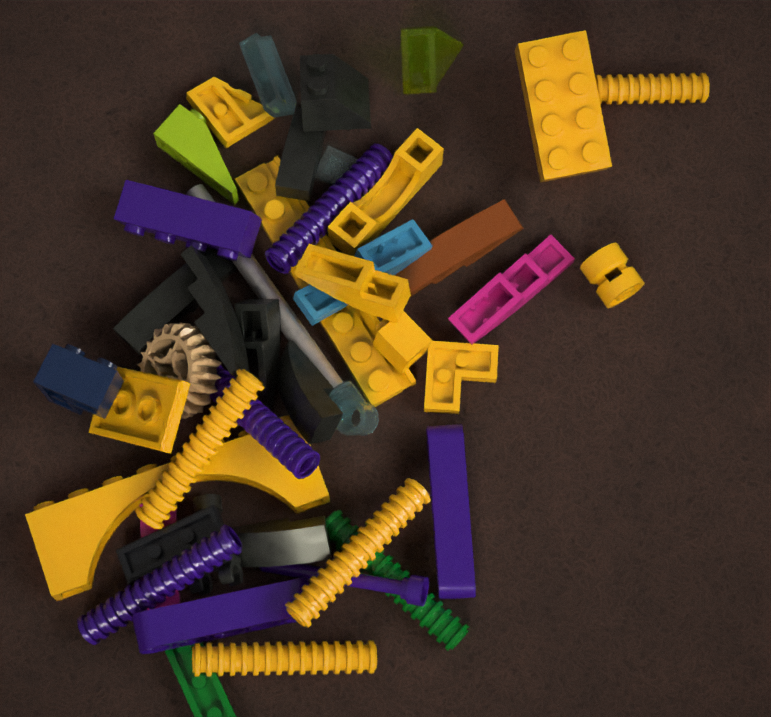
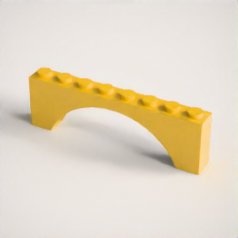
M289 415L280 417L284 424L288 425L291 430L298 434V437H301L307 443ZM245 430L238 434L239 438L225 442L222 447L218 446L216 448L218 453L215 456H210V464H204V472L196 475L197 482L227 481L260 489L285 503L296 514L330 502L329 493L319 466L308 477L298 479ZM173 456L170 460L176 461L177 458ZM169 463L158 467L157 464L143 466L136 471V475L125 479L122 476L107 479L102 483L103 487L89 491L88 488L76 490L68 495L67 500L58 503L46 501L34 506L33 512L25 514L50 594L56 601L92 589L98 561L109 539L120 524L137 507H140V504H143L142 500L145 497H150L148 492L151 488L156 489L155 482L158 479L162 480L164 478L162 473L164 470L169 471Z

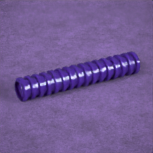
M372 144L369 150L365 151L363 156L356 160V164H352L349 167V171H345L342 177L338 178L335 184L331 185L328 191L324 192L322 197L317 199L315 204L310 206L308 211L303 213L301 218L296 220L294 225L289 227L286 233L280 236L279 241H275L272 248H268L265 251L266 259L271 267L280 273H289L291 267L298 264V259H301L308 244H318L319 238H323L326 235L330 223L349 202L358 201L367 194L369 189L373 188L374 184L378 182L393 158L391 152L380 144Z
M221 365L217 367V374L222 378L215 381V387L218 392L210 394L211 399L215 403H217L216 399L218 396L223 397L224 393L222 390L225 387L229 388L231 386L229 382L231 378L236 379ZM259 399L251 400V408L243 411L245 416L242 419L238 418L237 423L257 440L260 445L264 446L274 458L278 459L288 471L292 472L296 478L303 479L311 475L319 465V453L313 450L309 444L305 443L301 437H298L296 432L284 424Z
M225 524L220 527L219 532L212 531L210 538L203 537L201 539V544H192L191 550L184 549L182 551V556H173L172 562L165 561L163 563V568L156 567L153 570V574L147 573L144 575V580L137 579L134 582V586L128 585L125 587V592L118 591L115 594V598L109 597L106 600V604L100 603L96 606V610L90 609L87 612V616H79L77 624L81 635L88 643L97 645L100 642V638L106 639L109 637L110 632L116 633L119 630V626H127L128 620L133 621V615L146 611L147 608L154 609L157 606V602H165L166 596H174L175 590L182 591L185 588V584H193L195 577L201 579L204 576V572L210 573L213 571L214 565L220 567L224 559L226 561L232 559L233 553L239 555L242 553V543L238 535L230 526Z

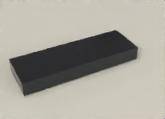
M213 504L117 549L116 553L127 582L133 585L137 579L144 580V575L147 573L153 574V570L156 567L163 568L162 565L165 561L172 562L173 556H182L181 553L184 549L191 550L192 544H201L203 537L210 538L212 531L219 532L220 527L224 523L217 506Z

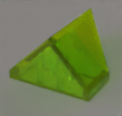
M435 26L400 28L403 94L437 92V85L464 44Z

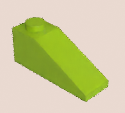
M179 104L153 133L157 146L235 205L239 201L236 186L206 125V119L195 109L189 111Z

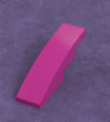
M550 235L528 255L525 253L503 274L498 273L453 313L448 320L473 345L532 299L574 263L575 258Z

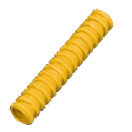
M664 73L658 74V77H654V74H648L647 77H644L643 74H638L637 77H633L632 74H628L627 77L618 74L616 78H613L611 74H607L606 78H602L601 75H596L595 77L600 105L602 101H606L607 105H611L612 101H616L617 105L622 104L623 101H626L627 104H633V101H637L638 104H643L644 101H647L648 104H653L654 100H657L659 104H663L665 100H668L669 104L675 103V100H678L679 103H685L686 100H689L690 103H695L696 100H699L700 103H705L709 97V78L706 73H700L699 76H696L695 73H690L689 76H686L685 73H680L677 77L674 73H670L668 77H665Z
M238 369L236 371L238 376L236 379L231 378L229 381L231 386L229 388L225 387L222 390L224 393L223 397H217L216 401L218 404L216 406L212 405L209 408L211 413L209 416L204 415L202 418L204 423L202 425L198 424L196 426V434H190L189 438L191 441L189 443L185 442L182 445L183 452H177L175 455L177 460L169 463V471H163L162 475L164 478L162 480L158 479L155 482L156 489L151 488L148 492L150 497H145L142 500L143 506L136 508L137 517L145 524L160 530L164 527L163 521L169 520L171 517L169 512L175 511L178 508L176 505L177 501H183V493H188L191 490L189 485L197 482L196 475L204 472V464H210V456H215L218 453L216 448L224 445L223 438L231 435L229 431L231 427H237V419H242L245 416L243 411L251 408L250 401H255L258 398L256 394L258 390H264L263 382L245 369Z
M407 478L404 481L405 486H399L396 490L397 494L389 496L390 502H384L381 505L382 510H376L373 513L374 518H368L365 521L366 526L358 528V535H352L349 538L350 543H344L341 546L342 551L334 553L333 561L328 559L325 563L327 567L325 569L320 568L317 571L319 575L317 577L312 576L309 579L310 584H304L301 587L302 593H295L293 595L295 600L293 602L288 601L285 604L287 612L301 626L309 628L312 625L311 620L320 617L319 611H326L328 608L327 603L329 601L333 603L336 600L335 595L344 592L343 586H350L352 583L351 578H357L360 575L359 570L368 567L367 561H374L376 558L375 553H381L384 550L383 545L391 543V536L397 537L400 533L399 528H405L407 526L406 521L413 520L415 518L414 513L422 511V504H428L431 501L429 493L420 483L414 479Z
M349 640L345 641L344 644L334 641L330 645H328L327 641H322L321 645H317L316 641H311L310 645H305L304 641H299L298 645H294L293 641H288L287 645H282L281 641H277L275 645H270V642H265L264 645L253 642L252 646H247L246 642H241V646H235V642H230L229 646H224L223 642H218L217 646H212L211 642H207L206 646H200V643H195L192 646V673H194L195 677H199L200 673H206L207 677L212 676V673L223 676L224 672H229L230 676H235V672H241V676H246L247 672H252L253 676H258L259 672H264L265 676H269L271 672H276V675H282V672L287 671L288 675H293L294 671H299L300 675H304L305 671H310L311 675H316L317 671H322L323 675H327L329 671H333L334 674H339L340 671H345V674H351L352 670H356L357 674H362L363 670L373 674L377 668V648L373 640H368L367 644H363L361 640H357L356 644H351Z

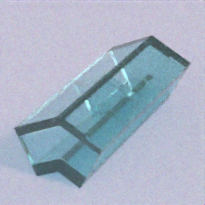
M255 33L240 42L239 45L263 109L274 118L293 115L297 101L272 36L261 37Z

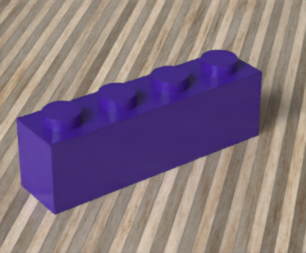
M125 180L114 220L125 225L124 231L130 234L144 237L145 232L155 234L154 239L172 245L175 244V240L186 242L185 247L189 248L192 245L202 253H205L207 248L218 250V256L237 261L238 256L251 258L262 221L252 211Z

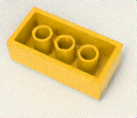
M586 30L518 43L515 48V54L540 182L607 170L612 167Z

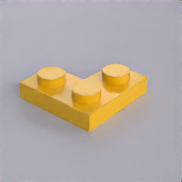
M432 341L427 354L424 412L459 414L461 380L496 383L499 345H471L470 343Z

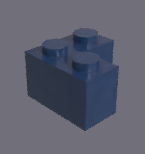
M52 344L33 383L49 402L79 415L85 410L105 419L124 382L117 371L118 367L103 358H98L97 361L84 357L85 352L72 345L66 344L65 348Z

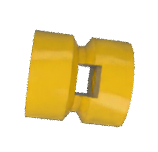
M616 242L599 249L580 266L589 283L598 285L596 293L606 308L614 307L628 299L644 285V281L633 266H626L628 258ZM619 274L618 277L609 282V279Z

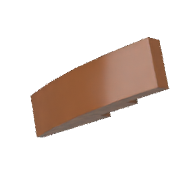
M504 199L430 241L433 246L432 249L395 276L408 279L411 298L429 284H437L463 265L468 267L524 228Z

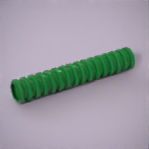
M341 510L332 512L325 519L330 544L334 543L336 545L335 550L338 552L342 550L341 546L344 543H350L349 538L352 535H358L357 530L359 528L357 525L352 526L350 524V518L346 517L344 519ZM384 550L381 553H375L376 558L374 561H367L368 567L366 569H360L362 574L367 573L373 576L403 580L404 577L410 578V572L407 570L403 572L400 569L401 564L398 562L394 564L392 562L393 557L391 555L385 556L383 554ZM385 593L387 597L393 596L395 598L393 602L396 605L399 603L403 605L402 610L405 613L409 611L412 620L417 618L420 621L419 626L421 628L426 626L429 629L427 633L430 636L436 635L438 643L443 642L446 644L445 649L447 651L453 650L469 632V626L467 624L462 625L460 623L461 618L458 616L454 618L451 615V609L445 610L442 607L444 604L442 601L436 602L433 593L427 596L423 607L407 604L406 600L400 598V595Z

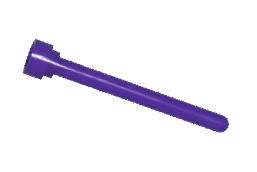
M307 564L259 567L262 572L307 578L308 580L312 576L317 577L319 575L317 571L320 568L325 569V567ZM360 573L357 578H351L352 583L349 586L400 595V598L406 600L407 604L423 607L428 596L429 579L424 576L411 575L410 578L404 577L403 580Z

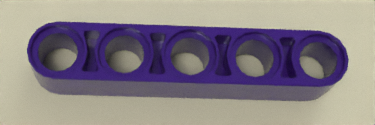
M463 425L426 426L434 546L436 549L437 585H439L437 586L439 600L475 598L476 586Z
M298 578L139 612L132 616L139 653L152 654L194 645L195 643H203L295 623L297 621L287 612L285 604L288 601L293 602L295 600L293 598L295 593H302L301 587L304 584L309 585L308 579Z

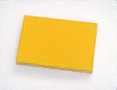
M118 367L117 371L124 382L106 418L104 419L93 414L88 433L171 454L191 383Z

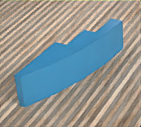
M412 219L358 248L354 256L373 261L377 271L396 275L431 250L433 246ZM312 285L298 290L293 296V300L312 326L348 306V304L331 297Z

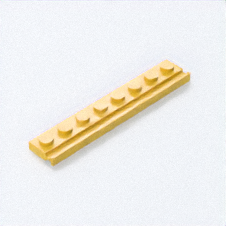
M278 156L274 157L269 163H263L235 178L238 188L253 213L262 219L261 226L272 244L275 241H279L280 236L286 233L287 229L293 226L294 222L300 219L301 215L307 212L309 208L304 200L276 196L275 183L281 162ZM327 235L319 238L320 240L316 246L336 251ZM296 265L291 267L290 274L298 287L302 289L310 284L295 275ZM348 305L320 321L372 409L416 384V379L409 368L400 374L372 345L377 334L375 328L380 323L377 316Z

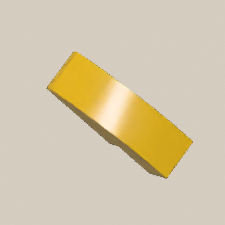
M308 244L294 271L297 277L331 297L354 308L398 323L411 296L408 279L375 270L373 261Z

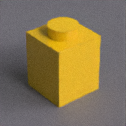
M403 311L398 323L383 319L376 326L377 334L372 345L402 374L427 352L432 339Z

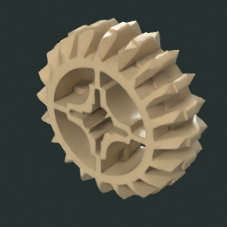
M181 322L179 324H164L162 329L154 330V339L146 342L147 349L141 351L143 356L142 362L137 365L141 367V372L191 383L181 416L182 419L193 417L194 414L203 413V406L211 404L210 394L218 392L215 387V381L222 378L217 374V367L222 363L215 359L216 352L198 327Z

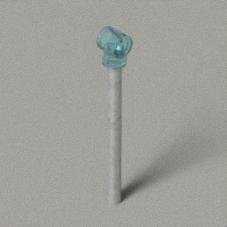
M202 184L194 186L186 194L215 202ZM251 254L250 259L238 256L237 261L232 260L259 299H279L280 330L289 342L294 341L333 386L329 397L343 412L336 429L340 433L352 436H367L372 433L379 422L376 408L371 403L365 401L352 381H342L253 254ZM357 409L360 413L361 419L359 424L355 427L352 423L351 417L353 412Z

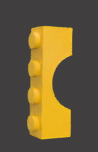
M417 128L397 149L388 168L373 188L358 201L349 202L328 226V238L331 243L344 254L354 256L358 248L375 240L439 169L443 162L444 148Z

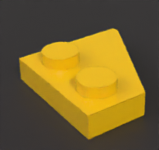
M212 77L188 91L186 95V100L206 119V125L225 148L278 117L279 114L277 107L271 104L269 107H266L252 100L251 94L241 89H234L228 83L216 77Z

